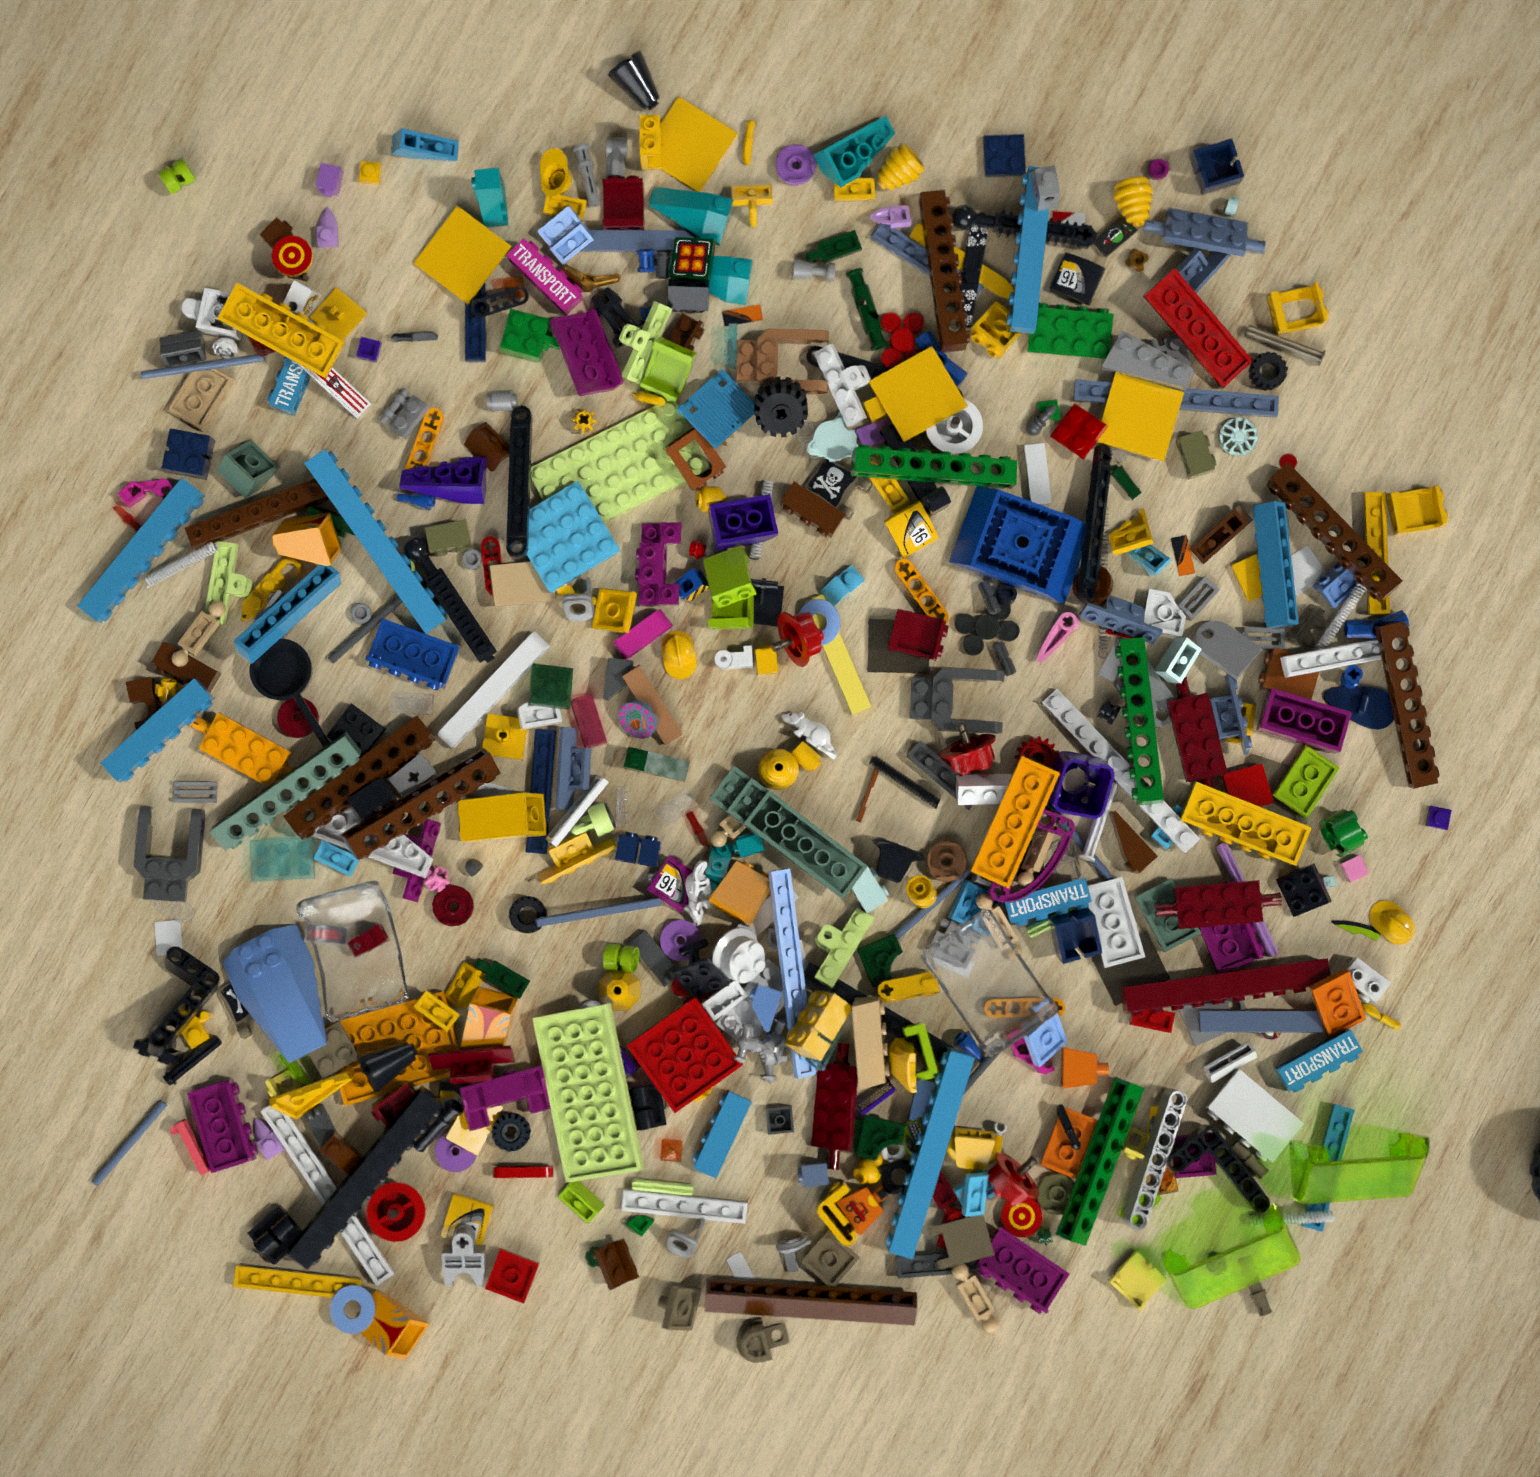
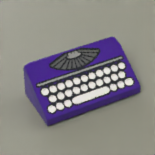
M887 1078L885 1083L873 1086L856 1099V1107L862 1115H865L896 1092V1089Z

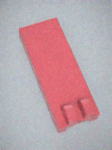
M188 1120L171 1127V1134H180L200 1175L210 1172L207 1158Z

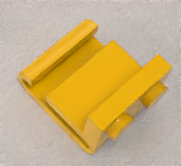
M837 1180L829 1187L830 1192L817 1202L816 1208L820 1218L840 1243L850 1246L857 1239L855 1228L853 1226L848 1229L850 1236L846 1237L823 1208L824 1205H827L843 1226L848 1223L847 1217L837 1206L836 1202L847 1194L850 1188L844 1180L841 1183Z

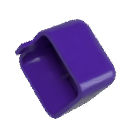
M1070 751L1059 752L1054 759L1052 770L1059 772L1060 775L1048 802L1061 813L1091 819L1101 817L1105 812L1115 776L1114 770L1102 758ZM1079 767L1084 771L1085 780L1095 785L1084 783L1078 790L1070 791L1069 793L1067 790H1064L1062 785L1064 776L1069 770ZM1087 797L1088 803H1082L1081 799Z

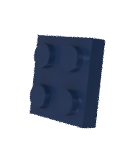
M1024 134L983 136L985 178L1023 176V172L1026 173Z

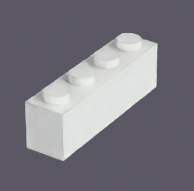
M1013 774L956 775L958 805L1000 804Z

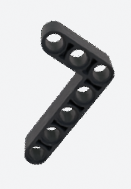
M893 423L880 430V434H883L886 439L884 441L891 450L909 448L911 452H916L910 439L903 442ZM910 460V465L918 469V463ZM906 480L917 500L923 505L929 518L946 509L951 503V499L943 486L937 488L934 482Z
M178 946L168 949L164 966L169 972L191 987L151 1033L147 1050L152 1056H162L214 995L220 981L219 974ZM175 957L178 958L179 961H173L170 958ZM188 969H193V970H195L196 972H195V973H191V972L188 971ZM204 981H211L213 984L208 985ZM192 996H199L201 999L196 1000ZM179 1011H186L188 1014L182 1015ZM173 1026L175 1030H169L166 1027ZM159 1041L163 1045L157 1046L153 1042Z
M1207 1124L1200 1126L1171 1149L1166 1166L1172 1171H1183L1208 1152L1249 1207L1258 1213H1264L1269 1209L1270 1200L1221 1134L1212 1126ZM1211 1130L1212 1137L1209 1140H1205L1204 1134ZM1195 1143V1151L1188 1153V1146ZM1224 1147L1225 1152L1223 1156L1217 1157V1150ZM1179 1156V1163L1172 1166V1158ZM1237 1164V1170L1234 1173H1230V1166ZM1249 1180V1187L1246 1190H1242V1183ZM1262 1197V1203L1259 1206H1255V1199Z

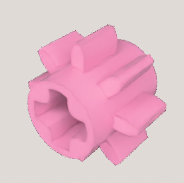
M433 865L427 873L424 884L431 891L438 890L441 892L450 883L447 880L449 873L442 866L436 868Z

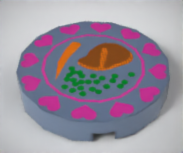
M630 700L619 710V721L622 728L631 736L639 739L648 738L656 731L658 718L651 711V706L642 700Z

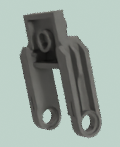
M943 668L933 678L912 677L910 719L931 720L939 731L959 732L957 724L965 723L966 730L970 733H1002V722L951 719L953 708L952 681L985 682L995 680L1004 682L1005 671Z
M141 806L138 814L134 868L145 878L143 899L187 902L188 881L201 872L205 810L192 809L187 859L184 861L176 858H150L153 826H151V809L153 807Z

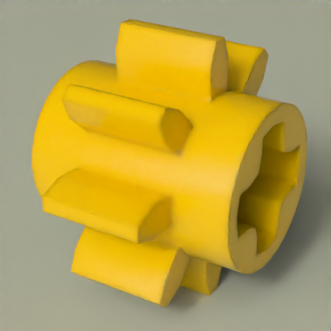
M586 408L582 412L576 410L577 417L571 419L572 422L577 423L574 426L575 431L580 428L583 434L587 430L593 432L592 425L598 423L597 420L592 419L595 416L594 411L589 414ZM580 419H588V424L581 423Z
M171 678L161 679L160 684L155 686V694L160 697L162 702H168L182 690L180 684H177V680Z

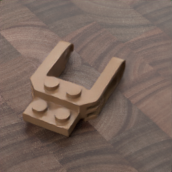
M767 329L758 340H737L736 382H757L765 387L766 380L770 379L771 382H774L775 377H777L778 344L829 343V331ZM791 379L792 384L797 381L806 394L820 395L828 393L827 381Z

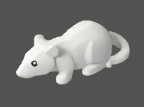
M803 712L782 715L786 723L795 726L797 729L792 732L794 736L799 739L802 736L805 737L808 745L818 751H822L833 760L837 757V753L831 744L830 732L825 725L810 721L805 718Z
M704 860L696 863L694 872L690 873L685 881L689 904L685 905L684 909L689 912L690 917L697 926L702 922L703 905L706 909L710 907V902L706 899V895L711 893V884L709 879L703 874L707 867V862Z

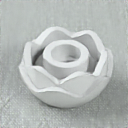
M220 338L212 346L215 355H221L224 359L235 358L238 353V346L229 338Z

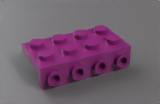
M590 309L582 314L556 317L550 320L579 396L613 391L623 384L622 374L595 309Z
M1228 880L1223 883H1232V880ZM1253 923L1199 928L1217 974L1263 958L1264 948L1261 942L1255 938L1254 933H1256V929Z
M229 1079L187 1093L211 1173L257 1159L258 1149L255 1142L252 1143L250 1137L252 1129L250 1123H246L244 1117L246 1109L244 1103L239 1100L240 1088L237 1082Z
M999 1226L990 1240L994 1256L978 1259L974 1265L979 1268L977 1273L986 1279H989V1277L995 1279V1285L1006 1291L1008 1288L1013 1291L1014 1294L1012 1296L1020 1302L1028 1301L1031 1304L1029 1308L1036 1313L1041 1314L1044 1312L1048 1314L1049 1306L1070 1273Z

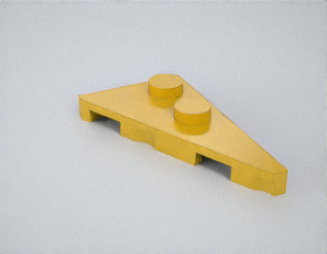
M346 1071L273 1097L268 1101L270 1107L296 1120L347 1084L352 1078L350 1073Z

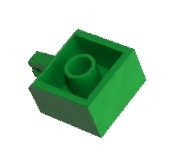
M510 309L499 347L503 354L541 363L544 351H548L549 348L560 350L557 339L552 337L553 333L549 332L551 328L550 319Z

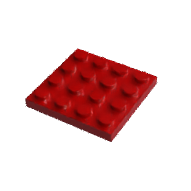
M695 996L626 1044L674 1113L743 1066V1063L734 1059V1056H737Z

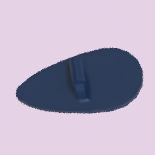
M1341 686L1330 689L1324 694L1325 700L1330 706L1352 712L1350 720L1363 727L1380 730L1388 727L1394 721L1389 693L1381 689L1362 686L1348 689Z

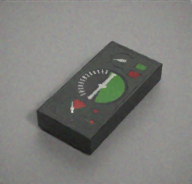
M1124 216L1095 239L1094 245L1106 258L1138 231L1133 227V224L1126 222V217Z

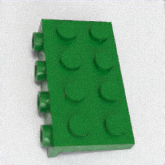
M1039 303L1036 330L1034 334H1029L1027 352L1107 358L1110 352L1114 317L1113 313H1109V309L1097 308V312L1089 311V307L1077 306L1076 310L1068 309L1069 305L1056 304V308H1050L1048 303Z

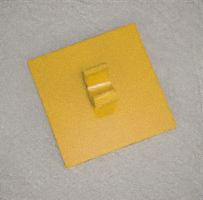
M336 287L310 318L314 322L327 327L326 332L344 341L368 313Z

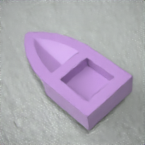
M908 205L885 207L869 216V219L880 224L890 225V228L911 226Z
M325 208L319 218L318 226H316L317 247H339L337 221L333 213L328 208Z
M257 1118L254 1119L253 1130L257 1140L256 1144L266 1160H269L285 1148L268 1123Z

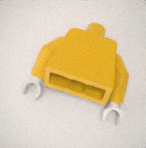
M998 1122L993 1125V1131L954 1128L946 1151L950 1158L956 1161V1167L964 1168V1177H966V1174L976 1172V1170H986L988 1164H992L995 1161V1155L998 1152L1001 1153L1002 1133H1005L1007 1130L1006 1124H1003L1002 1131L997 1130Z

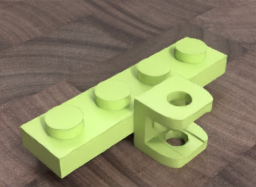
M654 301L642 329L631 324L624 325L619 340L623 344L632 347L633 350L622 373L623 378L640 384L652 356L654 342L661 337L672 308ZM630 331L629 337L626 338V334Z
M217 541L218 552L214 554L205 613L209 614V605L212 602L221 601L225 605L226 610L221 617H216L215 619L220 625H226L230 595L242 598L248 597L252 591L253 581L241 574L234 573L239 545Z
M856 907L842 931L828 924L823 926L815 939V943L829 954L814 979L831 989L833 988L874 920V917Z

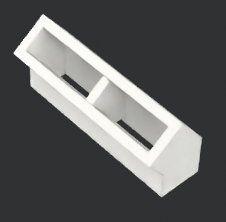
M1248 1041L1204 1066V1073L1209 1082L1213 1083L1257 1058L1256 1052ZM1247 1050L1249 1051L1248 1053L1242 1055L1241 1057L1235 1059L1234 1061H1231V1059H1233V1058H1235L1236 1056L1242 1054L1243 1052H1245V1051H1247ZM1226 1062L1228 1063L1227 1065L1221 1067L1220 1069H1218V1070H1216V1071L1210 1073V1071H1212L1213 1069H1215V1068L1221 1066L1222 1064H1224V1063H1226Z

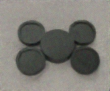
M998 602L1001 609L999 613L992 616L983 615L976 623L969 614H961L956 618L955 628L959 633L969 634L975 629L976 635L968 636L963 643V648L967 654L972 656L980 654L984 648L983 640L993 639L998 632L1000 637L1008 642L1014 641L1019 636L1020 629L1015 622L1005 621L1001 626L998 620H1004L1010 615V605H1002Z

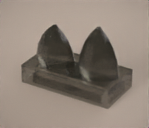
M1309 604L1298 618L1299 624L1293 625L1285 636L1290 641L1297 642L1304 647L1314 648L1315 640L1311 629H1325V619L1323 616L1325 610L1320 606Z

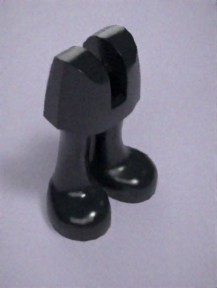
M607 287L602 290L608 301L606 304H604L605 302L598 294L592 297L591 300L598 316L604 318L612 328L615 335L612 342L616 348L625 345L619 340L623 329L614 317L613 312L618 315L624 325L631 324L642 329L645 322L642 320L636 322L632 320L621 305L623 301L621 297Z

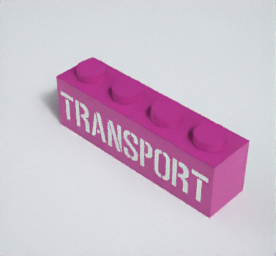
M523 238L507 254L508 261L567 316L583 300L582 289L576 283L571 284L567 280L568 276L560 268L556 270L552 266L553 261L547 255L542 256L538 252L539 248L531 240L527 242Z

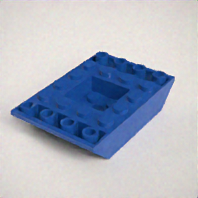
M977 486L949 563L1065 605L1081 561L1085 523L1070 515L1002 490ZM1019 537L1026 538L1028 546L1025 548L1019 547L1017 539Z

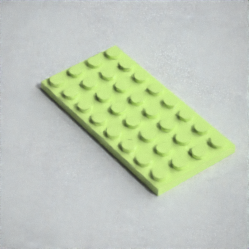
M665 401L664 406L655 405L532 466L531 478L542 500L545 501L576 481H579L605 523L685 483L686 480L663 450L665 446L690 430L684 416L677 413V408L679 407L677 402ZM695 439L679 450L696 476L710 471V467Z
M611 1003L532 1018L566 1183L644 1170Z

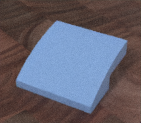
M567 205L537 231L562 264L566 263L594 240L587 227L570 205Z

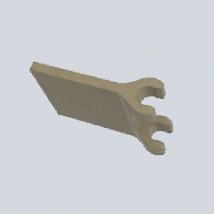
M976 1215L928 1228L930 1237L943 1234L949 1258L937 1261L939 1270L994 1256L984 1215Z

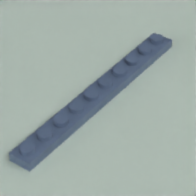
M1076 379L1074 382L1073 401L1106 404L1112 382ZM1186 388L1183 391L1184 395L1179 409L1276 418L1278 416L1279 396Z

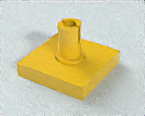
M487 713L482 748L495 757L523 760L528 729L521 730L519 718Z

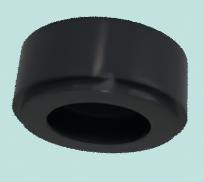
M1009 584L999 586L996 592L997 601L1002 605H1011L1015 602L1017 597L1016 589Z

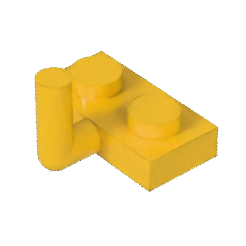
M772 184L731 186L732 206L749 205V225L756 227L757 205L773 204Z
M179 1011L182 1015L188 1014L186 1011ZM203 1011L200 1016L196 1015L182 1032L191 1049L198 1047L211 1038L203 1025L204 1022L213 1017L211 1011Z

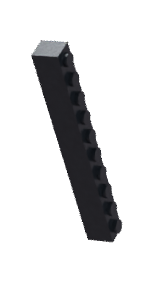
M421 1085L288 1247L287 1255L307 1270L311 1265L315 1266L322 1257L320 1254L325 1248L328 1250L335 1241L334 1237L338 1232L342 1233L348 1226L347 1221L350 1217H355L362 1208L361 1204L365 1199L369 1200L375 1193L374 1188L377 1184H382L389 1175L387 1172L392 1166L395 1168L400 1163L401 1155L404 1151H409L416 1142L414 1139L419 1133L422 1135L427 1130L428 1122L431 1118H436L442 1111V1101L424 1086Z

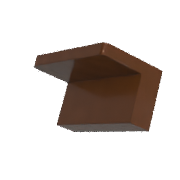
M487 422L474 428L464 443L476 457H486L487 468L491 472L496 470L502 460L509 457L510 445Z

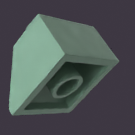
M249 440L226 453L216 471L244 498H247L257 492L280 467L252 440Z

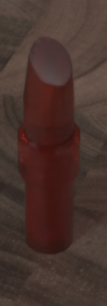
M121 506L113 507L123 521L138 532L142 526Z
M694 812L687 813L686 816L700 844L703 847H709L708 840L703 832L704 829L699 824Z

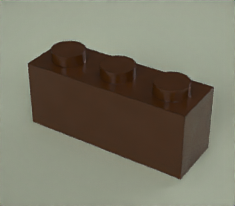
M793 481L780 501L784 512L791 516L792 514L800 517L799 521L808 527L811 524L817 528L816 532L825 538L827 536L833 537L846 515L795 481Z
M163 641L151 662L157 666L155 670L164 675H167V673L174 675L173 679L182 685L197 679L211 693L222 673L189 655L188 663L185 666H175L172 662V655L174 652L179 651V649Z

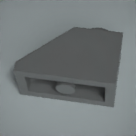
M615 658L608 659L603 695L604 701H609L628 686L622 675L636 667L634 666V661Z

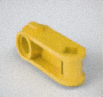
M936 971L884 981L878 987V996L885 1003L927 997L940 993ZM884 988H888L891 991L890 996H886L883 993Z

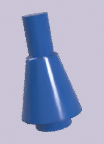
M398 493L397 501L409 502L430 511L435 506L436 497L421 493Z
M961 1031L956 1035L954 1046L968 1054H972L981 1063L985 1056L979 1051L970 1031Z

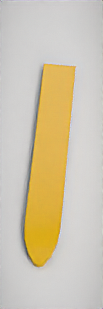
M917 223L909 238L925 247L923 227L920 223ZM954 247V254H958L959 265L956 267L962 271L966 253ZM943 249L938 250L940 254H947ZM982 264L979 283L992 293L1003 298H1009L1010 292H1014L1011 284L1004 277Z

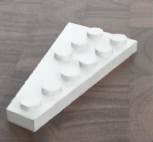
M344 788L340 795H345L348 792V788ZM331 800L326 801L323 808H328L331 805ZM350 808L333 816L332 821L327 825L315 829L316 832L312 836L349 850L341 833L360 823ZM390 823L384 825L383 831L389 828ZM372 834L366 836L365 842L371 839ZM405 835L392 839L387 846L377 848L368 856L423 878H426L433 862L432 857Z

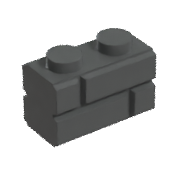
M189 331L184 334H172L159 338L160 355L165 367L206 360L205 341L201 331Z

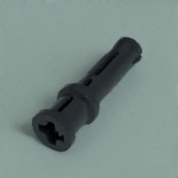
M449 1099L447 1106L413 1145L418 1152H424L445 1127H450L457 1115H461L464 1112L463 1106L457 1100Z

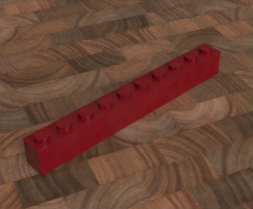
M1327 958L1123 987L1120 989L1124 1014L1130 1013V1016L1134 1017L1141 1016L1143 1011L1151 1010V1014L1164 1012L1163 1008L1171 1007L1172 1011L1182 1010L1184 1005L1190 1004L1192 1008L1203 1007L1204 1002L1212 1001V1005L1224 1004L1225 999L1239 1002L1245 1001L1246 996L1260 999L1265 998L1267 993H1273V996L1286 995L1285 991L1293 990L1294 994L1306 992V988H1309V986L1330 976L1331 973Z

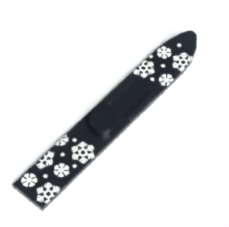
M981 211V212L978 213V214H984V215H986L985 212H983V211ZM975 225L969 231L961 275L962 284L959 286L960 292L964 293L965 302L962 307L963 311L967 313L966 328H971L988 235L987 227Z

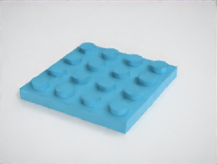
M579 481L530 509L527 556L550 594L621 552Z

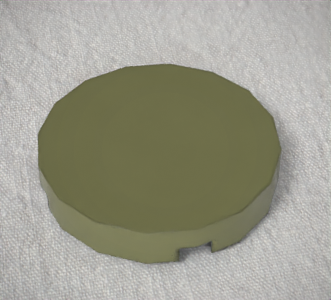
M1050 1173L1044 1176L1037 1186L1039 1190L1037 1201L1040 1207L1047 1213L1063 1215L1074 1186V1181L1069 1176L1061 1173Z

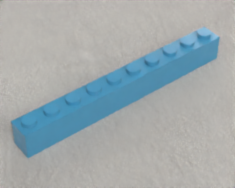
M325 449L304 464L425 634H427L446 620L444 616L447 613L441 604L436 606L432 600L435 596L429 587L424 589L420 583L423 579L416 570L412 572L408 565L411 562L404 553L402 555L399 554L396 549L399 545L392 536L390 538L387 537L384 532L387 528L380 519L376 521L372 516L375 511L368 502L364 504L360 499L362 493L358 487L350 485L348 482L350 476L344 468L341 470L336 465L338 459L333 452H327Z
M947 1048V1052H943L940 1064H942L940 1072L936 1073L934 1084H936L935 1091L929 1095L928 1104L930 1107L928 1113L925 1112L922 1118L923 1130L922 1133L919 1132L915 1144L918 1146L916 1152L911 1154L909 1161L911 1169L909 1173L906 1172L903 1180L905 1188L903 1193L900 1192L897 1200L899 1208L897 1213H893L891 1219L893 1227L891 1233H887L885 1238V1245L889 1253L909 1259L914 1257L975 1057L972 1054Z

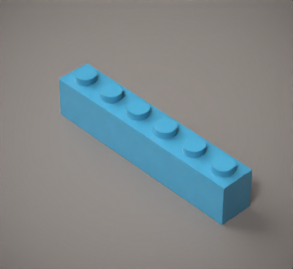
M1272 501L1253 506V520L1256 528L1257 559L1260 564L1259 577L1262 583V601L1265 609L1264 620L1266 627L1282 628L1298 625L1285 503Z
M319 564L234 640L236 651L250 664L255 662L341 585L339 572L331 565Z
M193 679L100 764L117 782L129 781L135 775L133 772L138 767L143 768L150 762L149 758L154 753H160L166 747L165 743L168 740L177 738L181 734L180 730L185 725H191L197 719L196 715L199 712L208 710L215 698L199 680Z

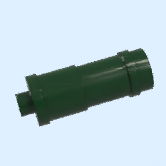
M1114 465L1111 468L1113 472L1110 475L1121 485L1128 494V497L1133 500L1142 493L1122 465L1120 467Z

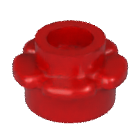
M701 539L699 541L692 540L689 547V555L696 559L705 554L706 545L703 544Z

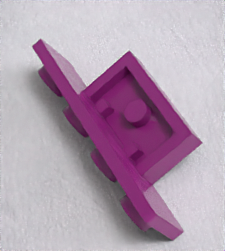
M425 819L420 838L407 834L405 836L431 857L441 823ZM394 867L392 874L408 878L403 899L418 902L425 878Z

